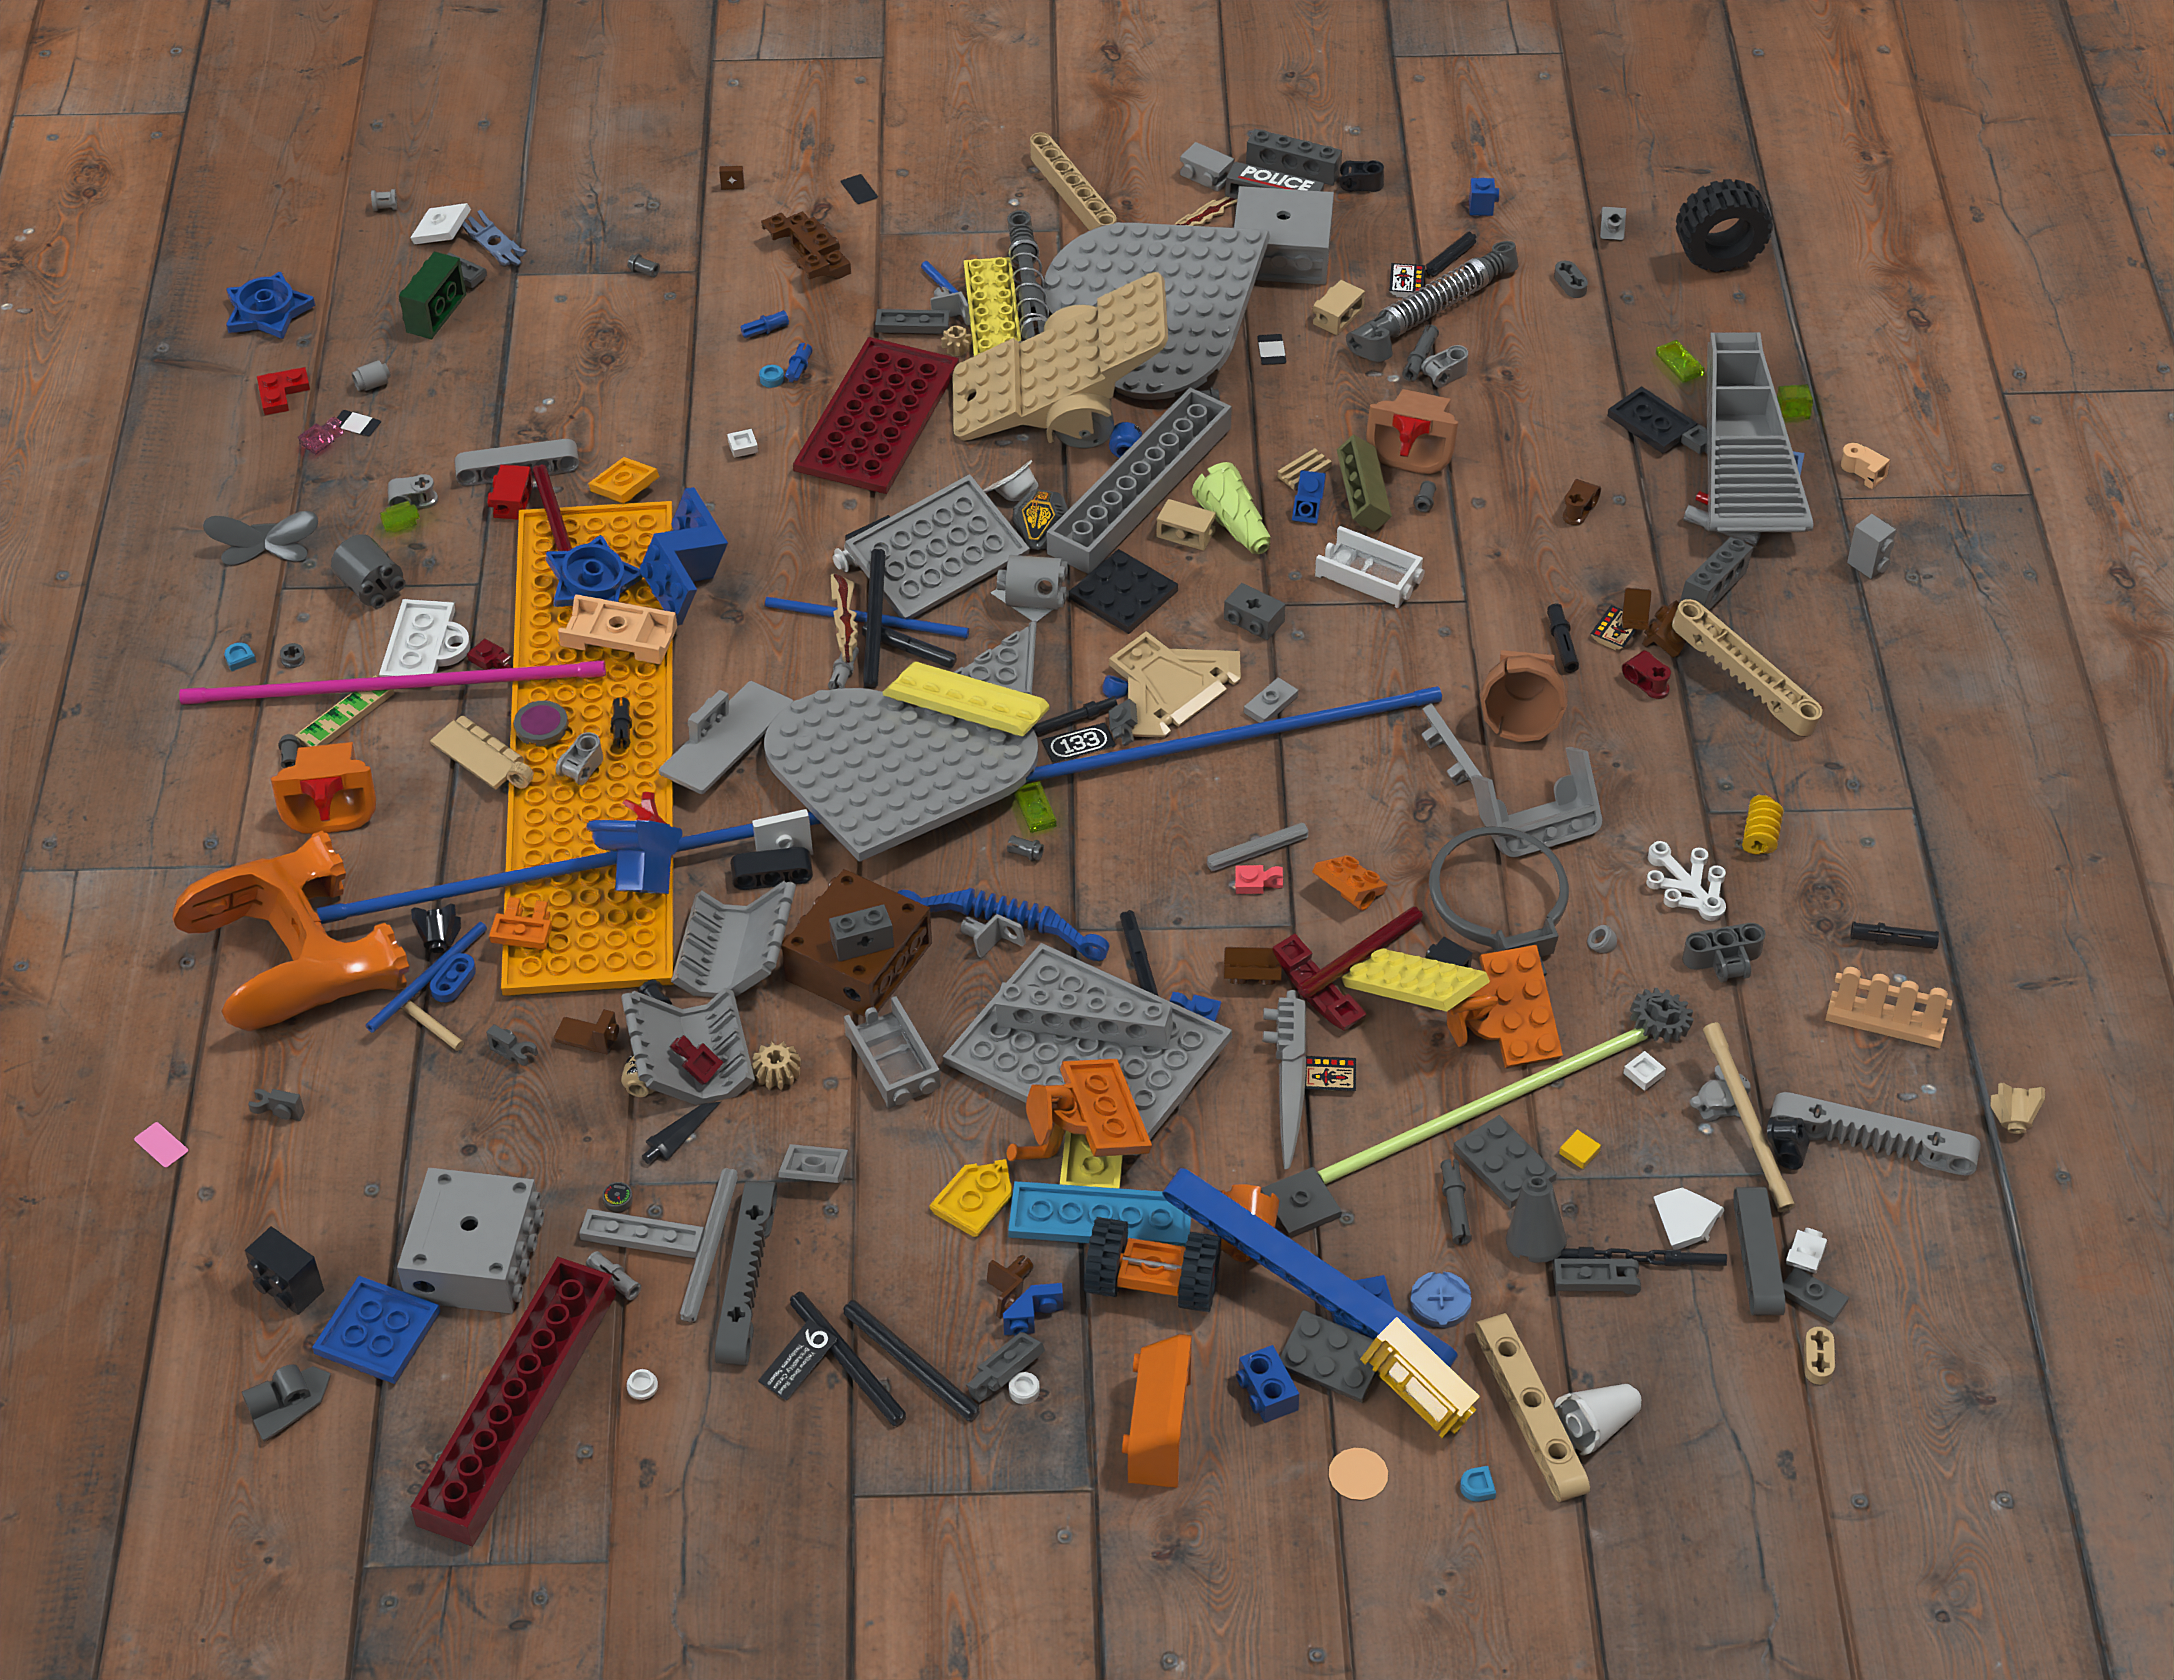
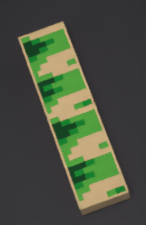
M394 690L352 692L295 736L304 747L327 745L394 695Z

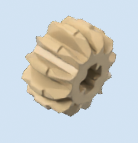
M771 1041L770 1047L767 1048L761 1045L759 1053H754L752 1066L754 1077H756L759 1086L766 1084L769 1090L774 1086H778L782 1090L784 1084L792 1086L794 1079L799 1078L801 1059L799 1054H796L794 1046L787 1047L784 1041L778 1046Z

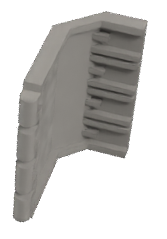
M783 881L748 906L722 904L704 891L698 892L694 897L671 982L693 996L715 997L724 988L732 990L736 997L769 976L778 961L796 885L792 882L786 883Z
M724 988L707 1004L686 1009L678 1008L636 991L625 993L621 996L628 1032L631 1037L633 1055L636 1060L638 1078L646 1083L647 1088L694 1105L737 1097L755 1081L732 990ZM685 1035L695 1047L704 1043L724 1062L706 1084L701 1085L681 1066L686 1058L678 1055L669 1047L676 1038Z

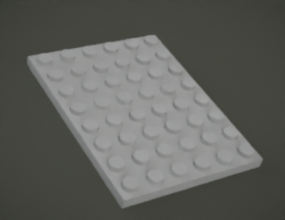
M1040 943L1007 983L1169 1004L1172 1007L1173 1031L1168 1048L1161 1049L999 1027L995 1006L998 992L943 1055L944 1064L1026 1103L1031 1085L1065 1084L1060 1071L1062 1061L1117 1059L1149 1139H1151L1232 1039V1030Z

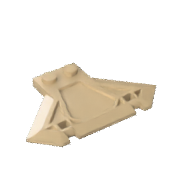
M1147 631L1109 658V666L1128 680V699L1136 703L1138 724L1131 727L1132 734L1136 737L1165 738L1171 733V730L1168 728L1171 723L1178 727L1225 693L1227 688L1223 684L1229 682L1235 685L1241 680L1240 651L1169 649Z

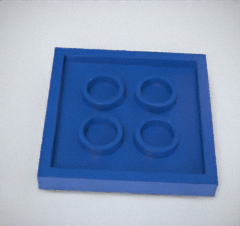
M358 1276L312 1347L315 1355L395 1384L441 1312L440 1307L433 1302Z

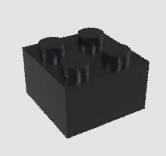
M272 1226L245 1249L248 1259L247 1267L252 1272L254 1278L253 1285L262 1294L268 1293L273 1296L276 1303L284 1310L289 1308L299 1315L325 1291L315 1257Z

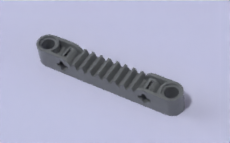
M745 1182L716 1338V1363L748 1365L754 1335V1327L751 1322L753 1318L752 1308L755 1307L754 1298L757 1296L756 1287H758V1277H760L759 1267H762L761 1257L764 1256L763 1247L766 1245L765 1239L770 1236L777 1202V1183Z

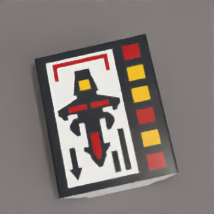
M1391 263L1389 291L1396 295V297L1403 298L1413 294L1416 290L1419 291L1421 287H1424L1425 265Z

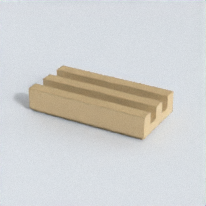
M1314 448L1278 470L1277 477L1293 490H1296L1299 485L1301 470L1324 473L1332 467V461L1329 459L1325 460V456L1322 453L1318 455V450Z

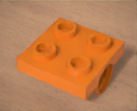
M1348 855L1317 862L1312 871L1315 875L1340 891L1342 898L1361 911L1366 910L1376 896L1384 894L1388 884L1380 879L1377 873L1366 870L1359 865L1357 859Z

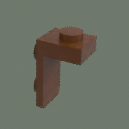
M603 1009L597 1024L564 1017L554 1035V1040L557 1043L608 1055L613 1042L619 1034V1025L616 1024L615 1012Z

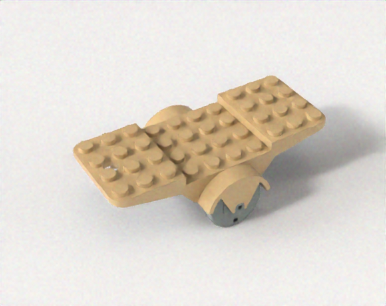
M1158 272L1149 273L1112 292L1104 294L1097 298V307L1073 305L1062 308L1047 319L1042 333L1021 343L1012 338L957 364L953 372L954 434L960 440L966 441L1019 425L1047 428L1049 443L1054 442L1053 430L1061 442L1076 448H1091L1106 442L1114 431L1111 398H1113L1116 381L1163 350L1168 341L1165 280ZM977 392L971 401H967L971 393Z

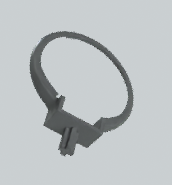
M1496 826L1475 828L1451 839L1436 855L1429 875L1430 895L1441 918L1461 936L1476 943L1489 946L1495 952L1537 945L1544 976H1547L1541 956L1553 954L1559 937L1555 926L1562 918L1569 899L1568 879L1559 859L1544 843L1535 837L1512 828ZM1485 835H1503L1516 839L1519 837L1537 846L1552 862L1558 875L1560 889L1556 905L1547 915L1544 927L1504 937L1502 930L1496 931V934H1490L1492 929L1473 924L1456 915L1446 904L1440 888V871L1446 856L1465 841Z

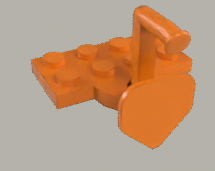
M1537 945L1482 954L1479 957L1482 971L1487 973L1490 982L1447 1011V1025L1458 1047H1462L1467 1043L1466 1027H1469L1481 1038L1499 1040L1505 1068L1561 1058L1563 1053Z
M1118 1060L1062 1061L1060 1071L1065 1084L1031 1085L1026 1101V1112L1036 1141L1040 1146L1021 1147L1013 1143L1008 1146L1006 1156L1009 1161L1051 1158L1059 1151L1065 1131L1085 1135L1094 1157L1149 1154L1152 1144Z

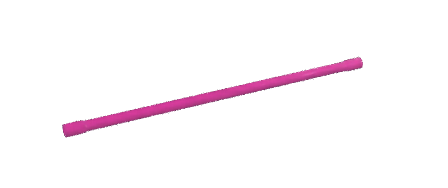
M590 661L578 664L221 688H186L179 690V700L181 705L211 701L570 677H605L606 666L605 661Z

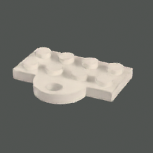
M403 599L379 677L436 673L438 666L453 665L464 659L470 650V640L467 630L460 624L452 622L455 613L454 603ZM454 643H462L460 646L457 647L451 646Z

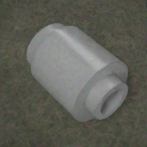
M379 360L358 367L355 372H352V378L358 391L363 389L368 391L387 384V378L391 377L385 363L381 364Z

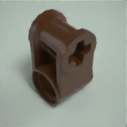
M1579 479L1574 480L1564 498L1566 509L1563 512L1562 518L1565 523L1580 525L1585 521L1591 510L1598 503L1601 486Z

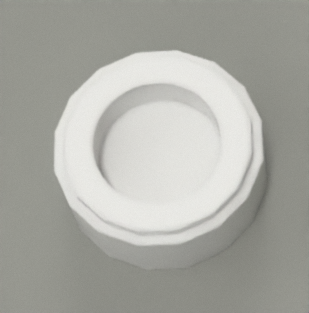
M1020 1372L1009 1381V1395L1016 1403L1029 1404L1038 1398L1040 1393L1039 1381L1032 1373Z

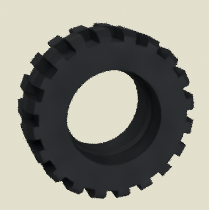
M1723 179V182L1716 180L1710 182L1711 185L1704 187L1703 185L1698 188V192L1688 196L1687 203L1684 202L1679 209L1680 213H1678L1676 218V232L1686 256L1691 263L1698 265V268L1704 270L1709 268L1712 272H1719V270L1724 272L1732 271L1731 268H1741L1744 266V263L1752 262L1756 259V255L1758 253L1761 254L1765 249L1764 244H1768L1773 231L1772 217L1759 190H1756L1755 186L1750 183L1745 184V181L1736 179L1733 182L1732 179ZM1734 218L1739 219L1727 230L1709 233L1714 226L1722 221Z

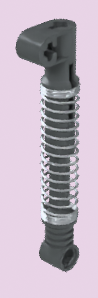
M1512 241L1498 242L1492 246L1490 253L1481 258L1475 257L1468 260L1464 265L1461 264L1459 268H1455L1453 271H1449L1448 274L1442 275V278L1439 277L1436 281L1433 280L1430 284H1426L1425 287H1421L1419 291L1416 290L1413 294H1409L1408 297L1402 298V301L1398 300L1396 304L1393 303L1391 306L1384 308L1376 318L1346 335L1349 349L1354 354L1375 362L1391 358L1393 351L1390 337L1400 336L1407 330L1412 329V327L1421 324L1424 320L1426 321L1429 317H1433L1447 307L1452 306V304L1466 298L1469 294H1473L1475 291L1487 286L1491 279L1500 273H1510L1517 270L1519 264L1515 243Z

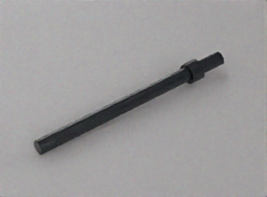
M1113 696L1099 702L1091 701L1083 704L1082 708L1035 724L1032 728L1035 734L1038 735L1086 717L1091 719L1099 716L1100 712L1117 706V700Z

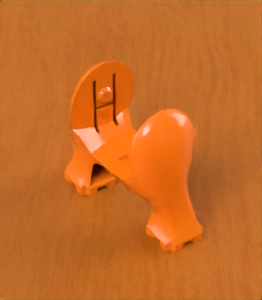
M320 831L312 834L295 852L270 859L261 858L213 872L190 884L177 898L172 915L177 929L189 934L208 933L244 916L268 920L288 948L293 961L282 963L260 973L241 985L226 1000L221 1010L228 1024L246 1031H252L283 1022L316 1006L331 1003L341 997L375 989L397 991L406 988L407 980L404 974L409 972L407 955L402 946L399 947L397 945L390 925L386 923L376 925L372 932L360 940L347 943L341 942L327 935L319 916L310 905L308 900L311 898L326 896L334 898L344 893L342 880L346 877V871L339 853L336 854L333 850L331 839L327 832Z

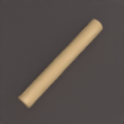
M409 1000L401 1007L456 1051L463 1047L464 1042L412 1001Z

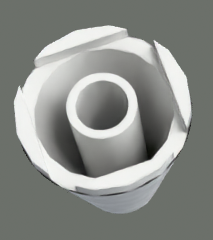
M1621 1384L1564 1394L1557 1398L1554 1403V1409L1558 1408V1417L1573 1448L1582 1451L1581 1455H1587L1596 1451L1640 1411L1642 1400L1637 1389L1629 1384Z

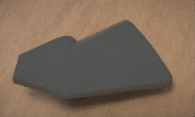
M286 1365L273 1374L272 1381L267 1380L242 1391L244 1401L262 1440L267 1441L319 1405L326 1392L331 1373L314 1366L300 1371L297 1365Z

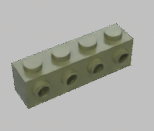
M1353 434L1336 450L1352 518L1360 526L1367 527L1375 532L1392 517L1376 448Z

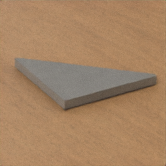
M1031 621L1028 627L1020 632H1014L1002 640V644L992 650L988 649L974 658L973 663L965 668H959L954 673L1032 695L1037 621Z

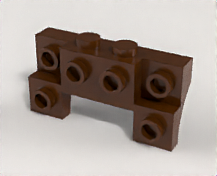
M802 211L786 218L781 212L761 221L762 229L769 231L773 241L783 237H790L791 246L802 257L797 259V267L802 268L807 273L809 280L819 276H833L840 279L851 274V263L839 251V241L836 237H832L825 225L820 224L815 217L808 218Z

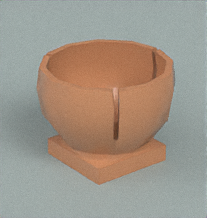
M1501 650L1500 663L1490 669L1479 694L1484 720L1496 734L1499 733L1500 737L1516 742L1541 740L1558 727L1568 701L1562 676L1554 668L1555 655Z

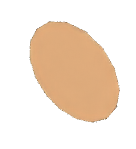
M1351 1448L1343 1450L1334 1457L1329 1466V1479L1332 1486L1341 1495L1350 1499L1365 1500L1375 1497L1383 1491L1388 1482V1469L1384 1460L1377 1453L1365 1448Z

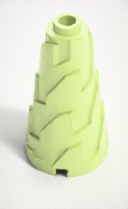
M1229 462L1219 463L1208 468L1207 470L1210 472V475L1205 478L1201 474L1193 485L1192 494L1204 509L1216 512V521L1225 527L1235 540L1242 543L1252 554L1266 552L1270 547L1271 537L1261 521L1262 517L1252 502L1253 498L1243 483L1238 469Z

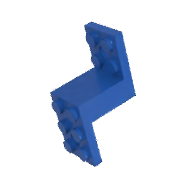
M694 487L685 488L671 522L674 531L655 533L640 566L641 575L646 579L653 595L658 599L663 610L676 613L677 626L683 624L696 594L697 588L692 581L714 578L728 545L727 540Z

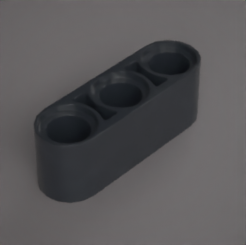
M803 847L740 853L733 856L730 862L732 884L739 890L776 887L783 881L786 883L792 882L795 885L803 884L810 881L813 877L811 854L808 849Z

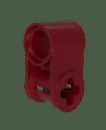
M1643 650L1622 664V672L1625 678L1643 690L1649 697L1662 699L1669 694L1668 680L1671 677V670L1668 666L1657 660L1650 652Z

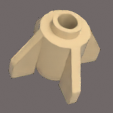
M1999 1083L1998 1094L1991 1095V1108L2002 1127L2007 1128L2008 1132L2013 1134H2022L2026 1132V1129L2032 1128L2033 1120L2045 1100V1088L2037 1087L2026 1090L2012 1088L2005 1083Z

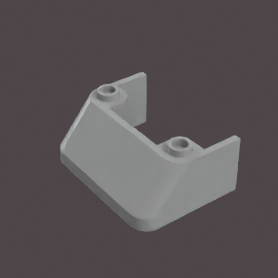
M1574 747L1566 748L1571 774L1559 778L1555 783L1554 795L1556 801L1510 815L1507 813L1505 804L1501 800L1496 799L1493 780L1479 775L1471 776L1479 815L1485 827L1496 826L1519 830L1535 837L1547 847L1597 832L1602 825V815L1588 751ZM1491 835L1501 853L1510 857H1518L1540 850L1534 844L1519 837L1516 839L1503 835Z

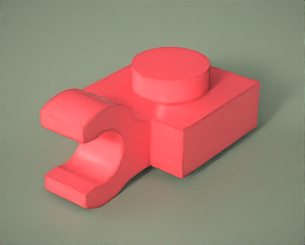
M1263 865L1236 866V894H1264V887L1283 888V867L1275 866L1264 871Z

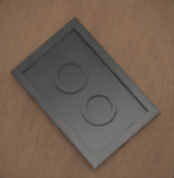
M1500 1115L1454 1142L1453 1150L1510 1209L1516 1206L1522 1184L1526 1179L1533 1176H1541L1548 1179L1551 1183L1556 1180L1557 1173Z
M1305 1310L1302 1311L1280 1356L1288 1372L1360 1403H1363L1378 1372L1372 1370L1373 1366L1369 1362L1365 1365L1360 1360L1374 1339Z

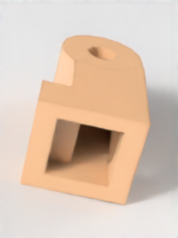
M1849 443L1844 446L1841 460L1842 469L1864 478L1865 486L1873 489L1887 477L1890 459L1858 443Z

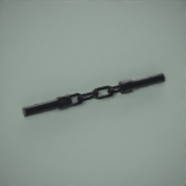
M1594 1247L1563 1248L1561 1255L1556 1258L1611 1259L1613 1257L1612 1253H1626L1625 1259L1649 1262L1653 1265L1681 1267V1264L1727 1266V1254L1689 1253L1668 1249L1638 1252L1618 1248L1595 1250ZM1654 1254L1664 1255V1261L1654 1260ZM1634 1256H1646V1258H1638Z

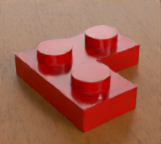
M306 367L257 376L264 415L289 411L286 395L310 390Z

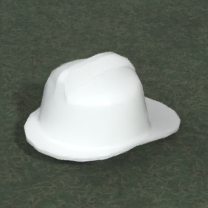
M1032 460L1012 475L994 483L983 491L986 493L995 489L1007 500L1021 501L1026 494L1038 488V482L1028 466Z

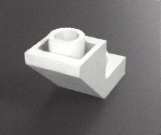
M1805 1228L1804 1232L1797 1230L1786 1264L1816 1274L1827 1245V1239L1822 1238L1823 1233L1810 1228Z

